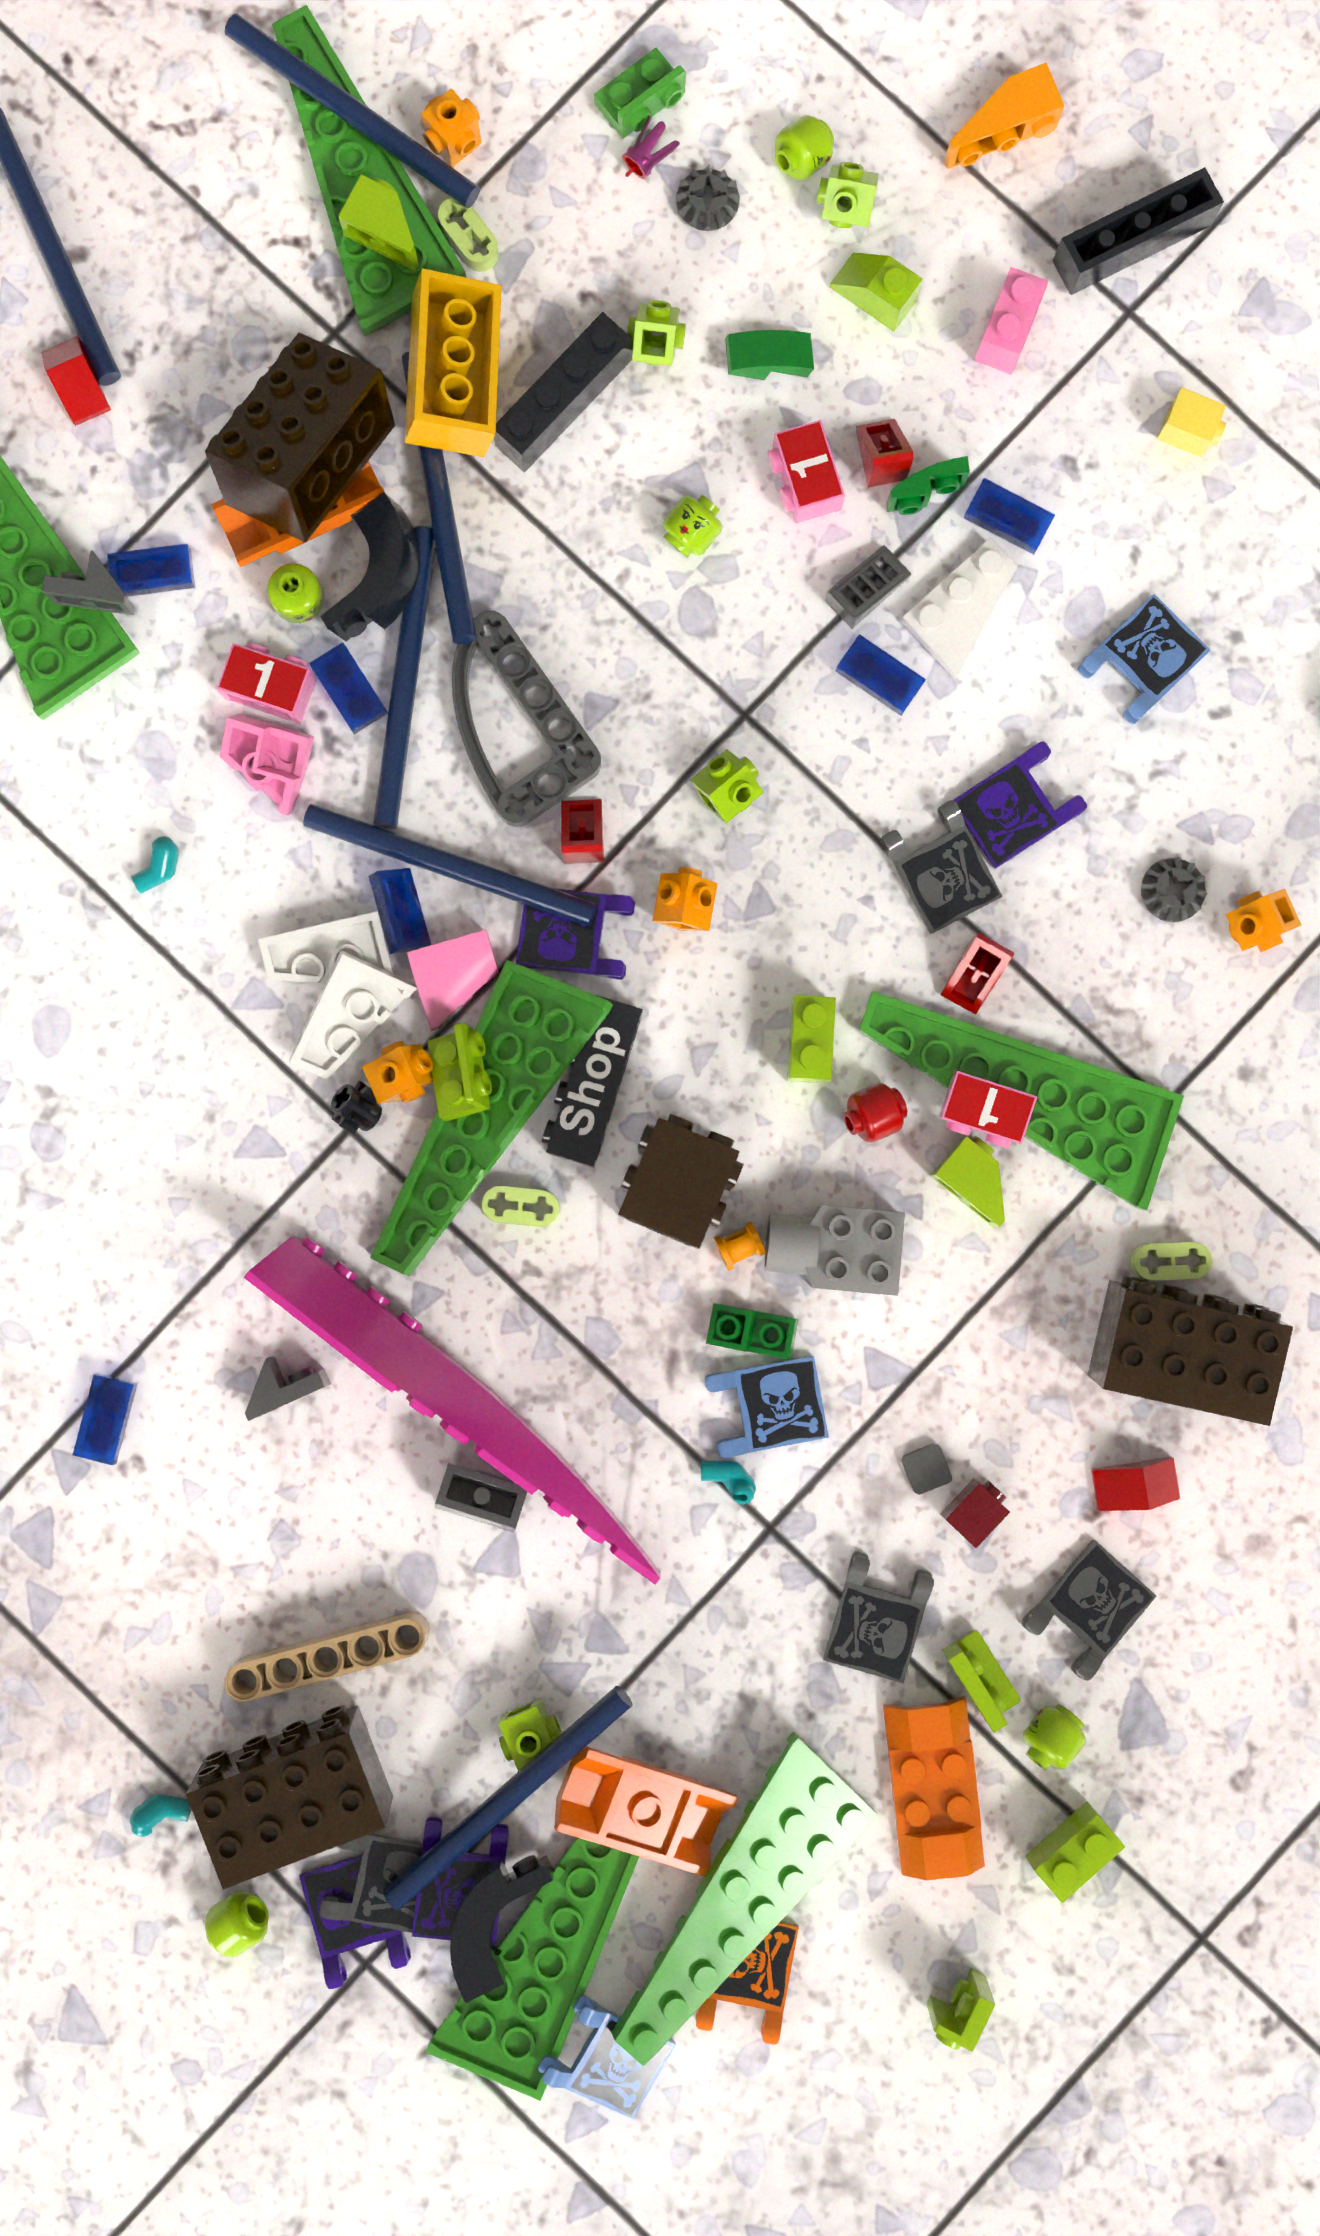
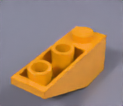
M1047 62L1007 78L950 140L944 161L947 169L957 165L969 166L977 162L983 155L996 150L1000 153L1006 152L1015 147L1020 141L1033 136L1037 139L1045 137L1057 128L1064 109V103Z

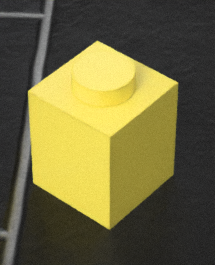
M1181 387L1171 403L1157 440L1201 457L1210 444L1217 446L1227 423L1221 421L1226 405Z

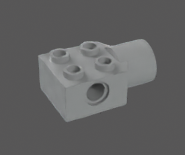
M820 1205L811 1217L770 1213L765 1247V1271L806 1275L810 1286L817 1289L898 1296L905 1212Z

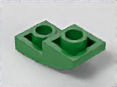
M754 330L728 334L725 338L728 375L765 380L771 372L808 378L814 370L811 333L789 330Z
M968 456L936 463L901 481L890 491L886 504L887 512L898 511L901 515L915 514L924 507H927L932 491L936 490L938 494H949L959 490L960 487H964L970 473Z
M713 1303L706 1344L791 1360L799 1319Z

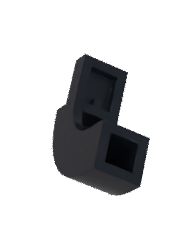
M385 492L353 516L369 547V563L362 581L352 592L320 616L327 629L344 641H348L350 638L363 633L367 625L372 621L384 630L389 627L408 604L418 579L420 550L416 532L402 507Z
M535 1855L528 1856L512 1866L514 1871L508 1873L501 1858L483 1870L464 1894L452 1929L450 1957L454 1978L465 2004L505 1984L506 1970L493 1942L492 1925L498 1913L508 1903L553 1881L554 1869L547 1855L539 1859Z

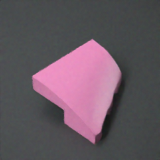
M237 714L226 718L220 758L232 769L241 771L245 775L247 782L256 791L262 790L279 806L277 810L281 814L290 815L304 780L314 736L250 716Z
M486 929L407 952L431 1031L439 1029L449 1016L473 998L475 992L483 985H487L499 974Z

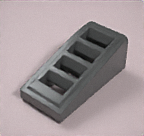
M883 545L827 592L825 601L853 629L911 577L912 573ZM882 559L897 574L892 580L877 565ZM870 570L883 582L884 586L881 589L867 575ZM859 580L873 593L870 598L856 585ZM848 590L862 603L858 608L845 595Z

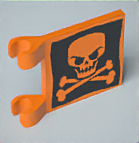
M780 1921L699 2007L695 2016L696 2027L705 2031L713 2029L717 2000L765 2009L761 2026L763 2042L772 2045L778 2044L799 1926Z

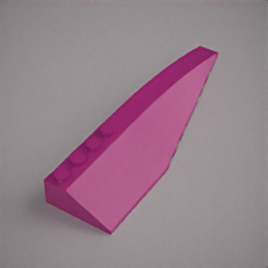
M307 1235L303 1240L299 1237H290L246 1273L243 1278L391 1393L394 1390L399 1392L401 1389L408 1393L406 1399L410 1402L409 1406L417 1412L433 1418L435 1414L442 1418L439 1425L454 1439L463 1444H467L469 1440L475 1442L477 1445L473 1451L480 1458L531 1495L538 1489L545 1494L543 1499L548 1503L550 1509L561 1517L569 1518L571 1515L578 1519L576 1525L583 1533L600 1544H603L604 1541L608 1542L611 1545L609 1550L613 1555L656 1585L661 1579L659 1569L622 1522L582 1476L540 1433L491 1388L420 1332L423 1325L405 1311L399 1316L387 1306L390 1299L373 1286L366 1290L354 1280L358 1274L339 1260L334 1265L323 1257L322 1254L326 1250Z

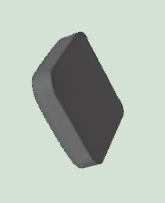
M930 1444L902 1457L901 1461L911 1487L918 1495L952 1481L951 1472L942 1449L938 1444Z

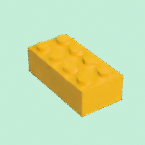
M422 268L412 294L404 443L479 457L485 456L496 432L502 285Z

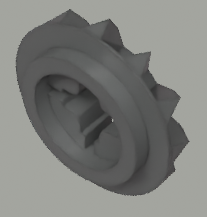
M708 164L702 170L696 171L692 168L690 174L684 180H680L676 194L677 209L682 219L695 229L702 231L720 229L733 220L739 208L740 196L736 180L732 181L727 176L725 169L721 172L713 170ZM706 186H710L713 196H716L713 198L712 204H710V211L706 210L704 199L697 197L704 194Z
M1180 857L1162 859L1156 862L1147 870L1141 883V897L1145 907L1153 916L1166 922H1181L1189 919L1201 909L1204 899L1208 894L1205 889V876L1199 872L1195 863H1189ZM1169 878L1173 879L1175 884L1188 883V886L1180 892L1181 900H1177L1174 894L1160 896V893L1165 891L1170 885Z

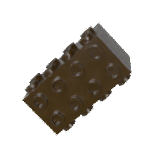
M298 332L291 343L282 349L278 359L267 373L258 379L255 388L243 403L235 408L232 417L220 432L211 438L208 447L204 450L225 504L306 543L395 427L381 369Z
M670 1114L668 1120L658 1118L655 1126L647 1123L637 1146L638 1153L643 1155L638 1166L629 1165L620 1187L627 1194L618 1216L685 1245L700 1249L708 1227L712 1229L718 1228L727 1206L726 1203L720 1201L724 1189L730 1191L735 1187L744 1163L736 1161L740 1151L732 1148L733 1139L714 1131H710L708 1137L692 1131L694 1123Z
M1123 1275L1122 1282L1109 1280L1087 1374L1094 1382L1105 1390L1270 1426L1293 1331V1326L1280 1320V1313L1270 1311L1268 1307L1247 1302L1244 1303L1243 1309H1239V1304L1229 1302L1227 1298L1204 1293L1203 1300H1199L1198 1295L1189 1293V1290L1164 1284L1162 1291L1156 1290L1157 1286L1148 1284V1281Z
M345 1705L336 1706L321 1715L322 1719L308 1724L305 1720L294 1722L283 1728L282 1734L267 1739L266 1735H260L245 1742L240 1750L229 1754L226 1750H220L203 1759V1764H201L186 1792V1796L223 1890L386 1828L393 1794L358 1705L346 1709Z

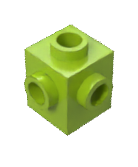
M841 162L840 166L832 165L829 178L821 177L816 203L824 204L822 219L829 220L831 225L839 228H851L853 225L869 227L879 173L863 171L864 167L853 162Z
M651 300L647 304L640 303L637 317L630 316L627 334L632 337L633 341L632 361L644 362L649 365L672 366L676 348L683 349L686 324L679 323L680 308L671 307L670 303L662 300Z
M728 749L712 758L706 767L690 779L706 807L726 824L740 812L746 810L753 801L764 793L755 779L759 776V772L754 764L745 756L739 759Z
M541 1698L504 1713L498 1722L503 1736L499 1737L502 1752L508 1762L514 1760L518 1771L562 1733L556 1716L554 1714L548 1716ZM527 1736H532L535 1740H532Z

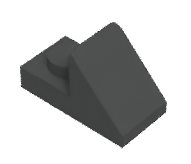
M91 550L86 581L79 575L66 572L60 573L59 577L44 576L42 592L53 604L134 615L135 606L93 550Z
M274 1356L266 1358L245 1411L247 1420L255 1419L330 1385L331 1382L325 1369L313 1373L311 1366L289 1375L288 1379L291 1384L286 1385Z

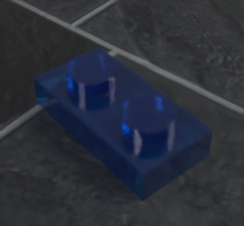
M984 478L963 518L1034 555L1055 514Z
M188 544L107 554L109 572L127 597L196 588L192 553Z
M860 634L835 670V672L900 716L904 714L926 681L924 677Z
M343 642L309 663L354 735L388 714Z
M411 869L383 870L369 875L389 953L410 952L430 946L431 941Z
M99 1373L93 1375L72 1456L108 1465L117 1464L138 1383Z

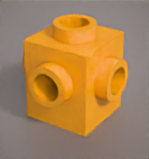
M452 88L444 95L436 96L430 100L421 113L425 131L422 133L425 143L434 154H440L451 167L458 164L482 143L478 122L480 120L479 112L468 98L462 100Z
M679 867L678 873H661L652 921L680 931H709L718 883L702 878L703 872L693 868Z
M1285 888L1262 896L1260 890L1237 900L1240 908L1225 914L1229 921V932L1242 951L1255 946L1258 947L1260 953L1284 943L1281 938L1282 934L1302 926Z
M403 1041L392 1043L380 1050L381 1057L362 1066L378 1104L402 1100L403 1104L414 1101L426 1094L423 1088L434 1083L432 1076L433 1062L429 1054L423 1050L421 1044L405 1046Z

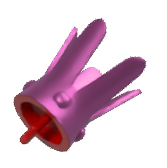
M648 116L635 144L630 146L627 152L622 155L625 164L629 168L625 174L626 177H629L633 172L636 176L645 180L651 174L652 168L680 145L679 141L674 140L655 154L650 155V152L665 130V122H658L640 143L651 119Z

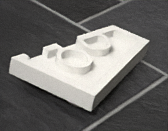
M991 537L901 619V623L954 680L1018 567Z
M379 911L258 939L268 979L325 984L341 951L395 975Z
M341 951L289 1057V1064L327 1080L361 1046V1042L379 1024L382 1025L391 1015V1012L417 989L416 984Z

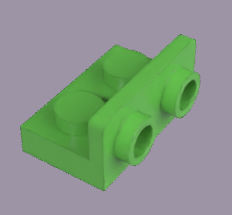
M656 47L594 93V103L624 139L633 131H641L648 116L651 117V122L652 117L665 107L667 109L672 108L681 100L685 93L686 71L681 65L674 69Z

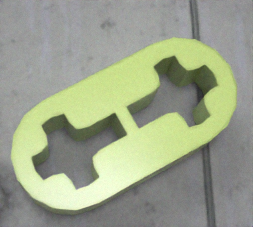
M453 198L445 200L438 210L439 225L445 238L472 270L486 272L492 269L499 258L497 240L494 234L472 206L467 209ZM453 213L457 217L463 216L466 229L462 230L455 221L450 223L449 216ZM474 239L481 248L487 247L488 254L482 256L479 252L474 254L471 240Z
M495 1186L484 1194L482 1210L487 1218L497 1223L546 1227L553 1224L558 1218L560 1204L557 1198L548 1191ZM499 1193H505L507 1201L519 1202L518 1210L506 1209L503 1212V1216H496V1209L491 1208L489 1203L490 1200L497 1199ZM539 1197H546V1204L553 1206L552 1214H545L544 1220L539 1221L537 1220L536 1213L523 1211L524 1203L536 1204L539 1201Z
M1149 1243L1134 1249L1130 1256V1266L1133 1273L1143 1280L1202 1278L1209 1272L1212 1266V1256L1207 1247L1201 1243ZM1189 1249H1192L1193 1255L1200 1256L1201 1262L1194 1265L1193 1272H1190L1188 1265H1176L1175 1257H1186L1189 1255ZM1149 1250H1151L1153 1257H1166V1265L1154 1266L1152 1274H1149L1148 1267L1141 1266L1140 1263L1141 1258L1148 1257Z

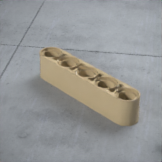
M406 1612L248 1655L240 1659L228 1671L225 1677V1689L232 1699L239 1702H247L412 1657L419 1653L428 1640L430 1634L427 1619L421 1614ZM403 1625L414 1626L419 1633V1641L410 1644L404 1642L399 1636V1627ZM362 1636L373 1637L379 1645V1651L370 1655L364 1653L359 1647V1638ZM322 1647L332 1648L338 1656V1663L335 1665L324 1664L319 1658V1649ZM282 1658L291 1659L297 1666V1675H284L279 1669V1660ZM247 1669L254 1673L257 1681L256 1686H244L239 1680V1670Z

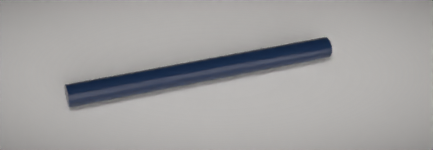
M234 13L228 19L224 30L228 38L468 209L475 203L480 193V187L238 13Z
M0 108V164L98 383L102 386L116 383L121 378V373L2 108Z
M409 352L402 355L406 386L408 383ZM417 445L452 640L455 644H468L475 641L477 635L443 450Z
M426 526L414 527L419 543L420 568L413 594L401 614L373 825L389 829H396L398 826L435 552L433 530Z
M310 804L305 812L303 826L587 927L591 925L597 908L596 903L315 804Z
M619 1686L611 1689L383 1890L388 1904L392 1908L400 1910L630 1709L633 1704L627 1693Z

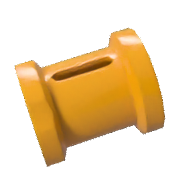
M752 1221L745 1223V1228L723 1238L720 1235L713 1237L728 1271L734 1269V1264L755 1254L761 1256L766 1253Z

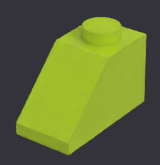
M361 174L338 216L344 236L416 271L419 266L417 254L398 193L388 182L379 178L372 180Z
M853 252L834 277L829 288L895 332L916 303L923 278L891 256Z
M965 1136L960 1138L930 1176L993 1228L1000 1227L1005 1222L999 1162L991 1156L995 1151L979 1137L975 1136L971 1140Z

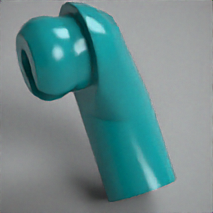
M166 836L156 838L152 843L153 850L150 867L131 876L140 894L170 880L175 875L179 851L171 838Z
M701 1460V1481L723 1482L733 1495L732 1499L738 1504H748L753 1500L756 1491L754 1479L739 1462Z
M155 1794L134 1809L129 1822L132 1832L136 1836L145 1837L150 1835L152 1828L164 1818L188 1822L192 1809L186 1799Z

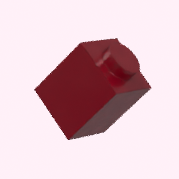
M973 1478L940 1515L973 1547L977 1548L1004 1520L1010 1511L1001 1504L1007 1497L989 1480L982 1485Z

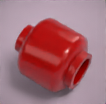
M876 1083L850 1095L847 1101V1112L843 1114V1119L848 1131L852 1135L858 1134L865 1142L872 1143L899 1132L908 1111L905 1100L898 1089L895 1087L890 1088L884 1083Z

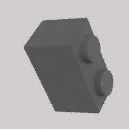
M448 1463L434 1508L514 1532L527 1491L517 1484Z

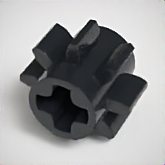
M358 1081L355 1088L350 1084L343 1085L337 1090L331 1101V1109L336 1112L332 1120L352 1135H355L358 1128L363 1131L372 1129L382 1115V1107L377 1103L372 1089L362 1081Z

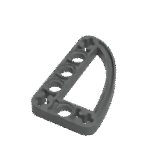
M485 611L474 618L477 639L468 644H457L452 666V696L455 715L468 757L488 798L503 821L513 827H522L594 779L601 769V755L598 748L507 619L499 612ZM490 623L492 627L500 625L498 633L505 646L499 651L496 642L490 635L482 637L485 634L483 627L485 624ZM478 646L556 755L505 791L495 776L483 751L471 711L469 674L472 659ZM510 654H519L525 658L526 665L517 674H511L503 668L504 659ZM534 686H541L549 693L547 702L541 706H532L526 701L527 691ZM565 719L571 724V733L566 738L556 739L550 735L549 726L554 720ZM578 737L583 740L576 743L580 753L584 757L590 754L593 756L590 759L591 768L585 770L582 766L576 769L573 767L576 764V757L570 746ZM569 747L565 753H562L561 749ZM546 774L557 775L562 782L560 790L553 795L544 794L539 790L538 783ZM531 785L535 797L542 803L535 806L532 798L524 804L525 813L518 816L515 812L508 814L507 811L510 809L508 801L515 798L517 802H521L529 797V793L525 788Z

